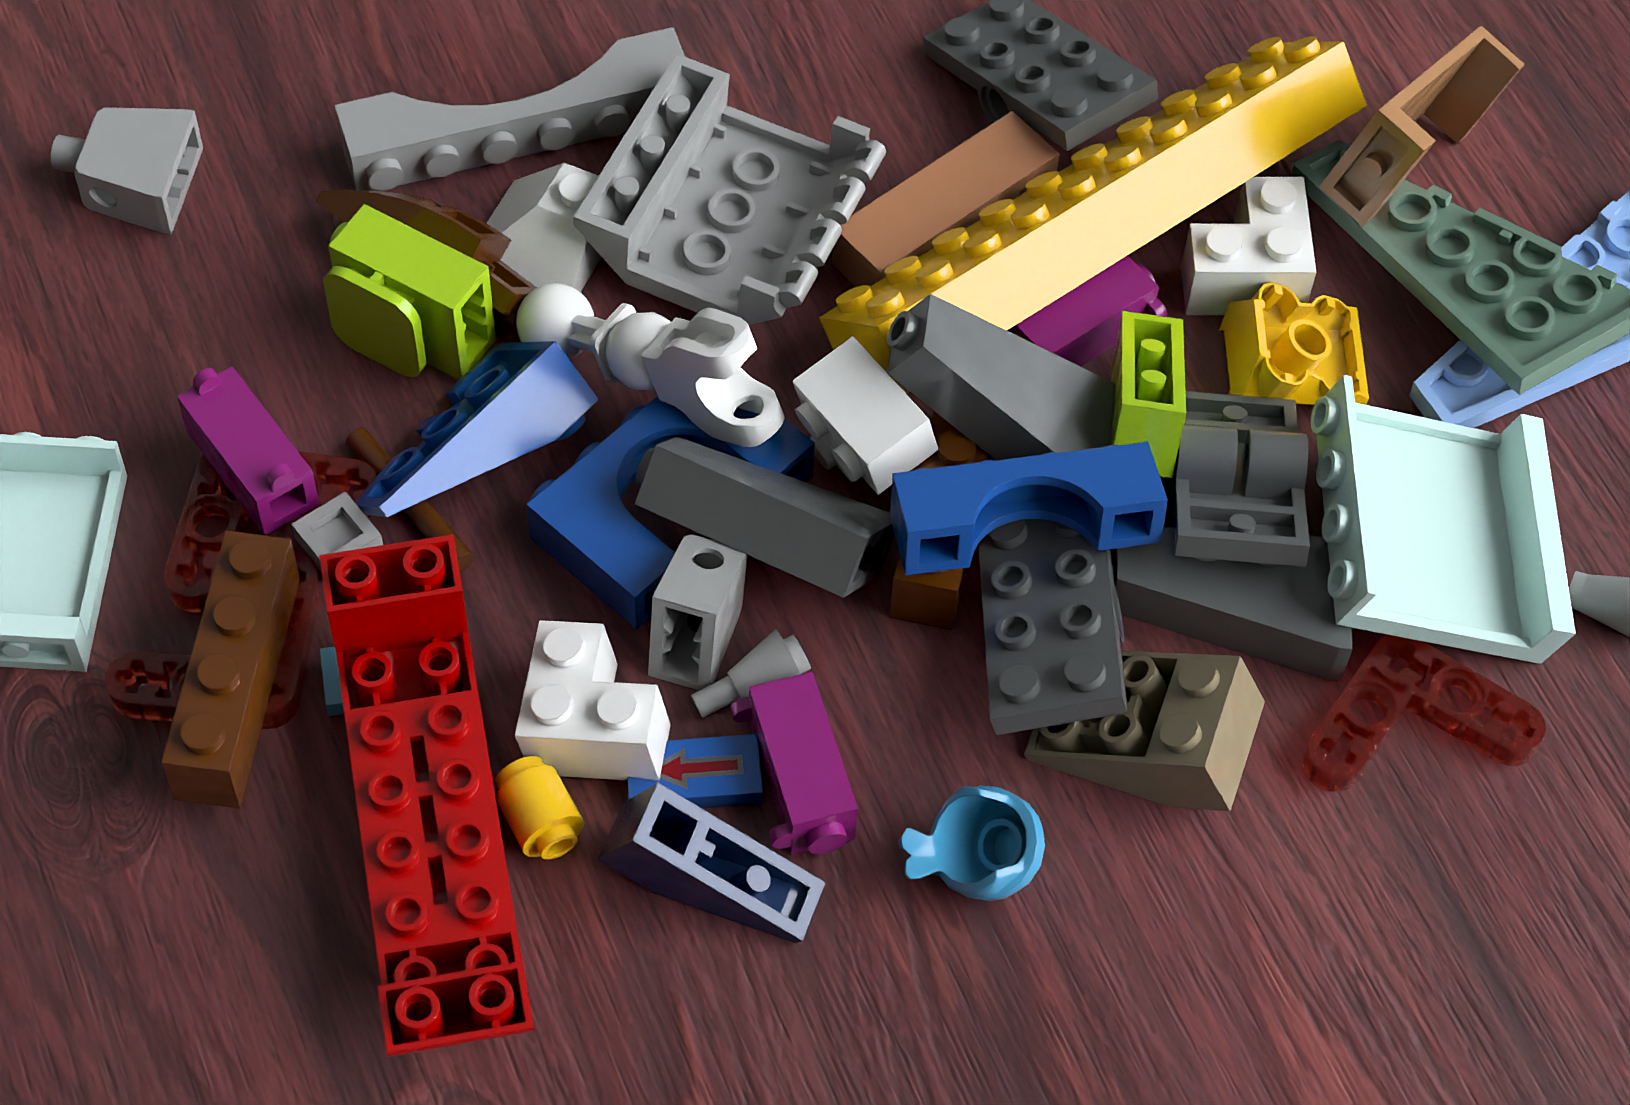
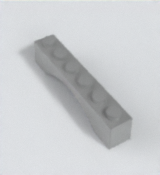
M671 27L619 39L601 59L578 76L551 90L520 100L489 105H447L421 101L389 92L335 105L340 141L355 189L362 191H386L399 185L433 177H445L458 171L492 163L500 164L513 158L547 150H559L568 145L602 137H614L627 132L675 54L677 53L685 57L674 28Z

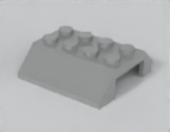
M676 53L573 216V225L627 285L697 313L708 307L740 317L748 325L780 318L786 308L801 305L818 276L816 267L824 265L842 233L840 225L847 223L866 190L864 183L871 181L886 154V148L876 140H869L870 128L837 116L833 123L831 142L828 145L727 106L730 74Z

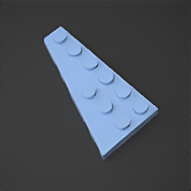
M1630 190L1617 202L1612 201L1599 213L1597 220L1581 235H1574L1561 248L1563 257L1589 270H1592L1598 264L1616 273V283L1630 289ZM1630 333L1521 395H1518L1465 343L1459 340L1414 381L1409 397L1425 418L1475 428L1629 362Z

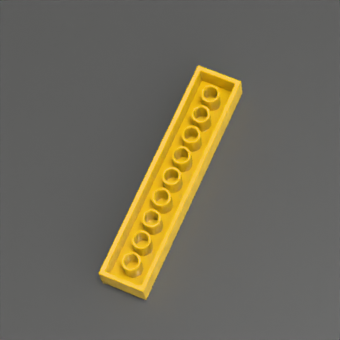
M1310 36L1294 42H1282L1280 37H1273L1253 45L1248 50L1250 57L1238 64H1226L1210 71L1205 75L1207 83L1195 90H1184L1167 97L1161 102L1162 110L1151 117H1139L1124 123L1116 130L1118 137L1108 143L1094 144L1076 152L1071 157L1073 164L1060 172L1051 171L1033 178L1025 185L1027 192L1014 200L1004 199L985 207L979 212L981 219L966 229L959 227L940 234L932 241L933 249L919 257L910 256L892 263L884 270L885 278L871 286L862 285L844 292L836 299L838 306L819 317L833 350L853 336L887 373L891 351L887 337L894 319L902 311L910 310L930 293L1002 329L1009 330L1366 107L1367 104L1344 41L1318 42L1315 36ZM892 378L904 392H909V390Z

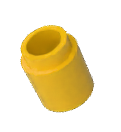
M527 756L510 763L498 773L494 781L498 790L495 796L496 802L523 853L529 857L541 856L545 860H550L569 852L578 841L577 836L583 829L584 820L556 769L553 766L545 765L539 756Z

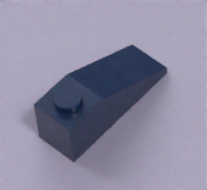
M658 782L622 803L598 858L602 863L656 894L793 943L803 941L826 883Z

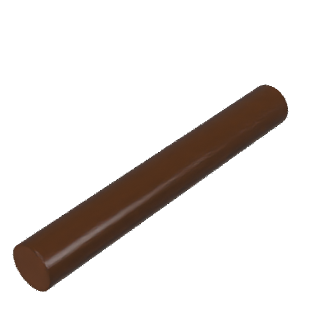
M357 428L348 435L346 445L373 477L376 478L390 462L391 458L365 428ZM426 499L402 510L425 538L454 534L459 571L461 572L471 565L474 560V554Z

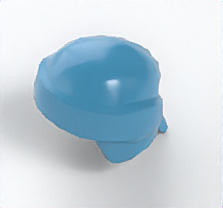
M981 785L977 787L965 786L956 790L942 806L934 820L929 835L907 828L898 840L899 848L912 855L906 860L904 865L905 876L908 879H918L933 874L939 876L950 889L967 898L984 901L1005 899L1027 886L1041 867L1045 849L1044 831L1040 817L1031 805L1007 790Z

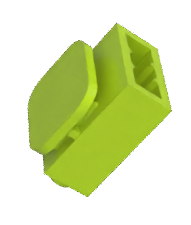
M366 204L360 208L349 222H343L334 231L328 246L332 268L325 275L323 284L331 326L336 335L347 346L407 377L418 376L427 363L460 380L479 362L495 342L496 333L489 268L487 265Z

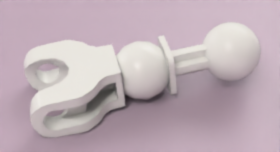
M550 283L537 287L523 299L519 306L516 327L521 342L556 341L569 359L577 356L583 350L594 354L606 381L612 383L620 381L625 386L634 390H656L660 401L680 409L695 425L711 437L742 447H754L773 436L783 424L785 419L784 413L774 390L751 378L741 368L748 357L757 350V346L749 325L740 317L708 307L699 311L691 321L675 317L670 322L665 317L654 312L636 313L632 305L623 303L607 320L594 317L589 301L581 292L571 286L560 283ZM738 407L760 415L754 418L741 419L736 418L733 413Z

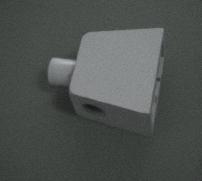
M104 107L97 111L86 139L63 135L56 136L51 149L52 168L54 170L74 173L82 203L89 210L160 233L172 235L203 151L195 111L187 109Z
M693 534L683 537L653 595L648 676L699 691L714 683L742 609L747 554L709 537L707 539ZM691 614L703 618L697 632L692 631L688 626L687 620Z

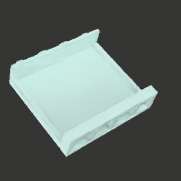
M1343 374L1327 394L1317 400L1311 414V429L1316 434L1319 457L1316 479L1318 485L1322 487L1325 514L1322 522V535L1328 543L1330 562L1328 592L1334 600L1336 625L1538 664L1543 663L1576 634L1543 418L1520 414L1501 434L1369 406L1355 402L1352 376Z
M19 432L14 435L0 434V667L87 672L127 481V473L117 441H106L95 436H81L77 439L42 437L31 432Z

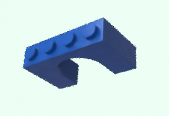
M657 396L646 406L639 405L632 409L624 418L620 427L601 443L594 442L586 447L577 458L575 465L558 479L548 480L535 490L530 501L526 504L530 539L637 630L651 618L653 595L675 554L672 549L638 522L627 511L621 501L627 488L636 480L637 469L647 450L651 447L655 448V445L680 437L807 483L813 477L815 442L787 419H784L779 430L765 442L754 447H742L711 437L695 425L684 412L671 404L660 401ZM738 407L733 413L736 418L741 419L754 418L760 415Z

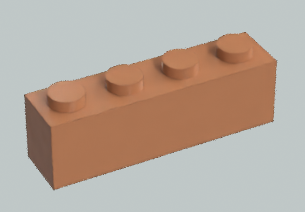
M1011 111L851 215L847 223L840 225L842 233L832 249L831 264L855 287L862 285L871 286L886 277L884 270L892 263L906 257H919L934 248L932 241L940 234L959 227L966 229L981 219L979 212L985 207L1004 199L1014 200L1027 192L1025 185L1030 180L1041 174L1057 171L1060 153L1018 115Z

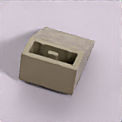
M1121 651L1127 712L1035 728L1031 733L1024 753L1027 761L1168 807L1231 811L1265 700L1241 656Z

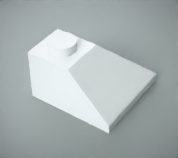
M562 163L514 180L487 224L511 239L501 261L536 287L550 283H560L571 286L581 292L602 257L573 225V216L597 180L598 175Z

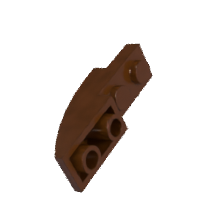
M321 191L315 201L334 215L332 223L336 227L343 222H349L360 208L366 204L487 265L489 268L493 315L505 318L507 315L517 314L523 299L532 290L537 288L501 261L511 239L489 224L460 209L428 198L383 191Z

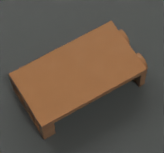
M1480 26L1376 112L1320 184L1319 188L1363 227L1378 213L1436 141L1415 121L1424 114L1454 142L1459 144L1525 64L1484 27Z

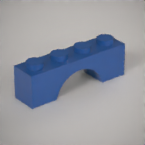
M1141 442L892 473L890 517L905 575L970 567L977 545L989 532L1006 523L1024 519L1049 520L1070 527L1084 536L1097 551L1161 543L1168 499L1149 443Z

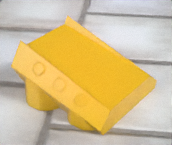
M1273 282L1263 284L1250 300L1229 302L1219 329L1224 330L1230 385L1228 395L1295 400L1296 404L1315 405L1320 397H1324L1344 374L1352 376L1355 402L1367 404L1369 394L1357 307L1346 306L1339 299L1325 295L1315 298L1311 304L1300 303L1294 292L1287 286Z

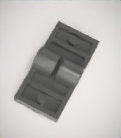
M990 0L967 14L950 20L943 27L923 37L927 57L977 90L981 108L991 124L1013 111L1026 124L1066 151L1158 100V87L1155 78L1031 0Z
M1186 391V417L1172 476L1175 556L1192 557L1208 562L1228 560L1259 563L1268 567H1279L1282 565L1306 567L1310 548L1304 492L1308 466V436L1298 431L1295 400Z
M1018 520L1001 525L989 532L979 542L978 547L990 721L995 734L1001 735L1126 713L1127 703L1120 644H1124V628L1113 579L1110 549L1097 551L1077 531L1049 520Z

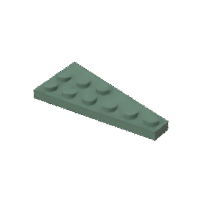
M1341 139L1292 164V177H1304L1306 194L1518 395L1630 333V289L1616 283V273L1598 264L1592 270H1589L1563 257L1562 247L1482 208L1472 213L1452 203V193L1435 185L1425 190L1405 179L1378 213L1362 227L1319 188L1320 184L1351 146V144Z

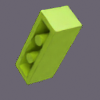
M1122 311L1110 369V381L1116 383L1110 445L1148 442L1160 477L1172 478L1186 417L1183 319Z

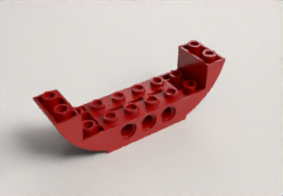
M454 534L319 555L327 615L337 657L381 982V985L378 986L387 1057L534 1032L468 632Z

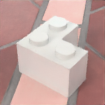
M1252 177L1242 185L1234 224H1190L1181 263L1185 315H1225L1230 301L1250 300L1263 284L1269 282L1287 286L1294 292L1300 303H1308L1316 276V265L1304 177Z
M853 336L792 381L801 403L795 409V412L803 426L812 435L810 439L815 442L814 455L827 470L836 465L851 483L863 477L879 495L892 485V473L911 471L938 451L929 418Z
M539 620L515 738L524 757H541L545 765L553 766L559 776L628 780L627 777L660 780L671 724L658 685L614 682L618 663L604 624Z

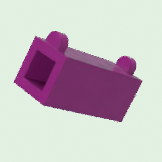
M1127 255L1007 331L1082 367L1115 346L1122 311L1167 317V311L1163 303L1157 298L1159 286L1156 284L1150 271L1142 264H1136Z
M231 366L219 374L213 368H206L198 372L193 378L191 388L177 396L186 432L263 535L269 534L318 506L319 500L312 469L234 367Z
M809 672L750 686L749 696L734 701L730 705V710L734 721H750L753 734H757L760 757L781 821V825L775 826L769 831L772 846L777 849L789 847L791 855L810 851L813 854H825L839 849L847 841L854 840L856 837L858 807L814 673Z

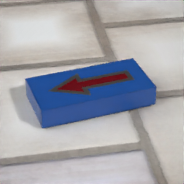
M757 734L669 740L666 742L660 780L627 777L629 799L658 782L700 808L763 803Z

